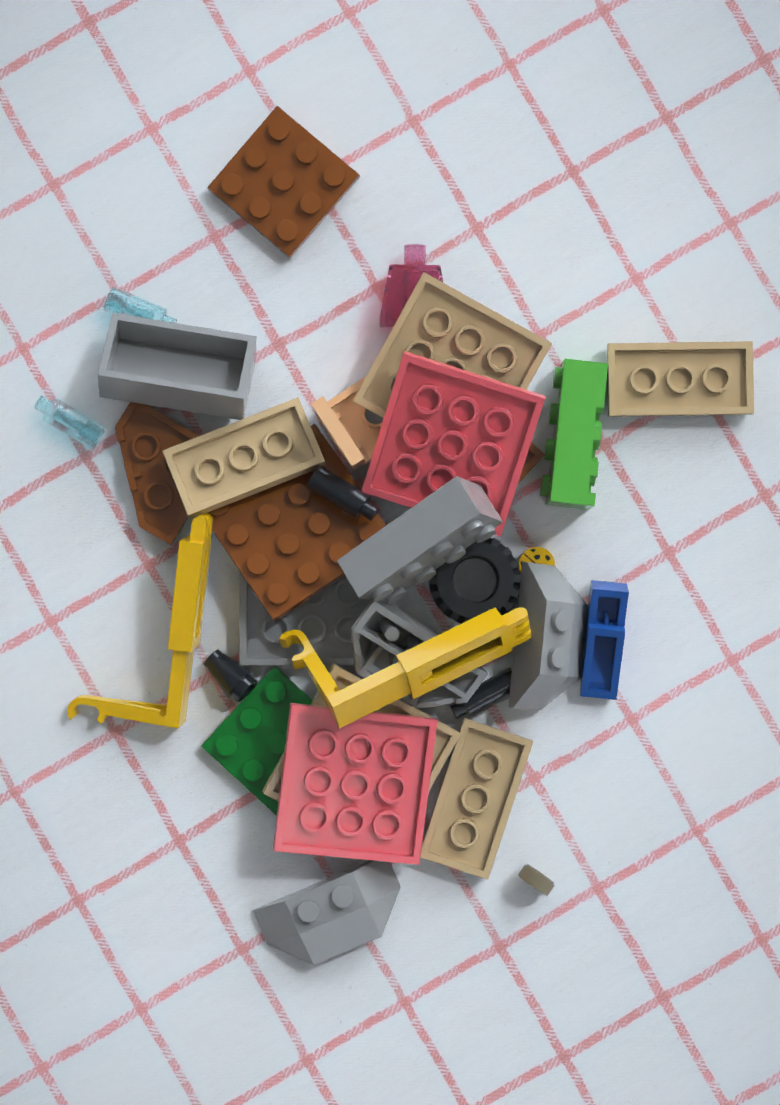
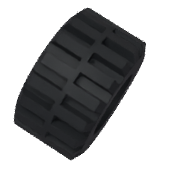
M489 538L481 543L474 542L465 549L466 554L459 560L450 564L445 562L435 569L436 575L429 580L430 593L436 606L448 618L462 624L495 607L501 616L512 608L520 592L521 575L517 559L515 560L511 550L501 544V541ZM476 558L486 561L493 568L496 575L494 591L488 598L479 602L463 599L458 595L453 585V575L456 568L467 559Z

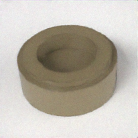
M529 864L524 865L518 874L521 879L546 896L549 895L555 886L551 879Z

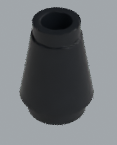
M219 649L215 650L204 662V666L228 699L233 697L237 702H240L254 689L258 682L253 677V671L243 665H239L237 661L222 653Z

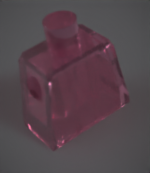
M404 245V265H389L380 313V327H393L423 272L443 282L441 266L426 265L425 245Z

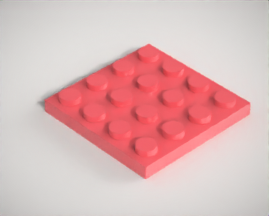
M405 351L362 491L412 508L458 476L483 488L503 523L495 528L496 533L494 534L501 537L546 396Z
M290 703L273 850L277 852L419 865L438 720L432 717L372 712L339 729L326 706Z

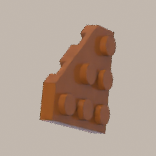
M130 402L116 424L115 430L136 508L139 527L172 546L189 517L163 450L196 438L199 435L149 405Z

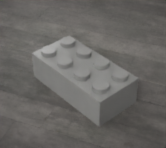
M112 313L97 375L99 397L237 420L244 419L256 361L257 336Z
M456 476L338 559L337 562L359 598L370 601L373 598L375 602L382 601L391 605L403 599L407 595L405 590L415 583L422 584L436 575L435 569L445 562L447 564L453 563L463 557L468 546L474 542L481 543L492 537L496 533L495 528L503 523L480 485Z

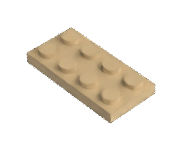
M753 341L607 344L608 417L754 414Z
M299 397L163 450L189 519L314 471L321 465L323 467L326 466Z
M464 718L459 731L461 735L454 746L422 843L421 858L488 880L533 740Z

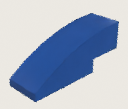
M591 580L580 696L617 700L625 639L624 626L629 596L627 583Z

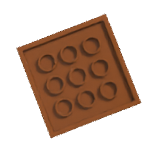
M316 424L311 425L326 463L324 467L360 489ZM316 470L208 512L213 517V533L273 622L284 617L346 576L337 560L386 526L378 513L372 521L362 515L356 519L308 489V482Z

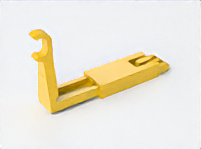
M205 513L195 517L192 520L190 535L179 541L168 650H173L167 704L79 695L68 705L67 713L70 720L79 714L78 705L82 704L94 706L98 709L99 716L97 721L100 725L108 716L173 728H180L186 722L194 650L200 646L212 542L213 517L211 514Z
M495 607L396 655L397 663L340 691L302 631H286L280 636L279 641L283 648H289L293 644L301 645L303 652L293 656L291 660L294 669L306 668L340 729L409 694L415 699L511 652V648L531 638V629L528 613L525 608L518 607L501 616Z

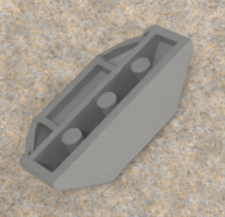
M522 562L518 607H523L527 610L531 638L514 647L508 707L542 710L582 676L588 604L556 566Z
M372 598L351 627L355 671L363 678H366L397 663L396 655L439 634L396 606L388 605L382 601L375 602ZM480 666L415 699L409 694L400 700L415 708L435 707L451 703H467L488 673Z
M369 860L256 908L253 912L268 945L315 966L382 937L401 886L391 862Z

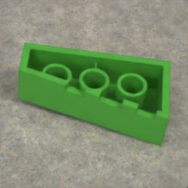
M565 358L561 367H555L553 388L559 389L557 403H551L548 424L555 425L553 439L547 438L544 460L550 461L549 475H542L540 496L546 497L545 505L589 510L595 506L596 493H591V486L595 485V480L598 476L599 462L598 458L595 457V451L599 449L601 441L602 421H599L600 414H603L608 363Z

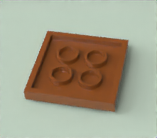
M276 106L207 188L291 259L360 178V175L279 106Z

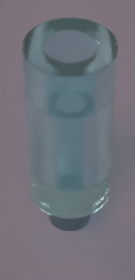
M115 286L110 290L104 305V311L111 314L117 313L177 323V319L166 315V308Z
M40 396L34 406L35 409L44 413L43 420L91 450L97 446L106 430V427L58 398L50 401Z

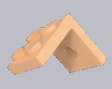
M365 377L329 401H326L324 396L311 403L313 412L353 472L371 461L382 422L372 424L367 421L365 417L366 408L353 401Z

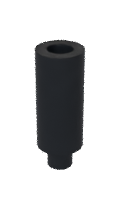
M322 465L316 469L308 482V489L356 519L362 515L372 521L379 511V508L369 503L371 496Z
M508 668L482 682L467 703L451 705L450 708L456 719L467 713L472 718L508 699L510 696L512 669Z

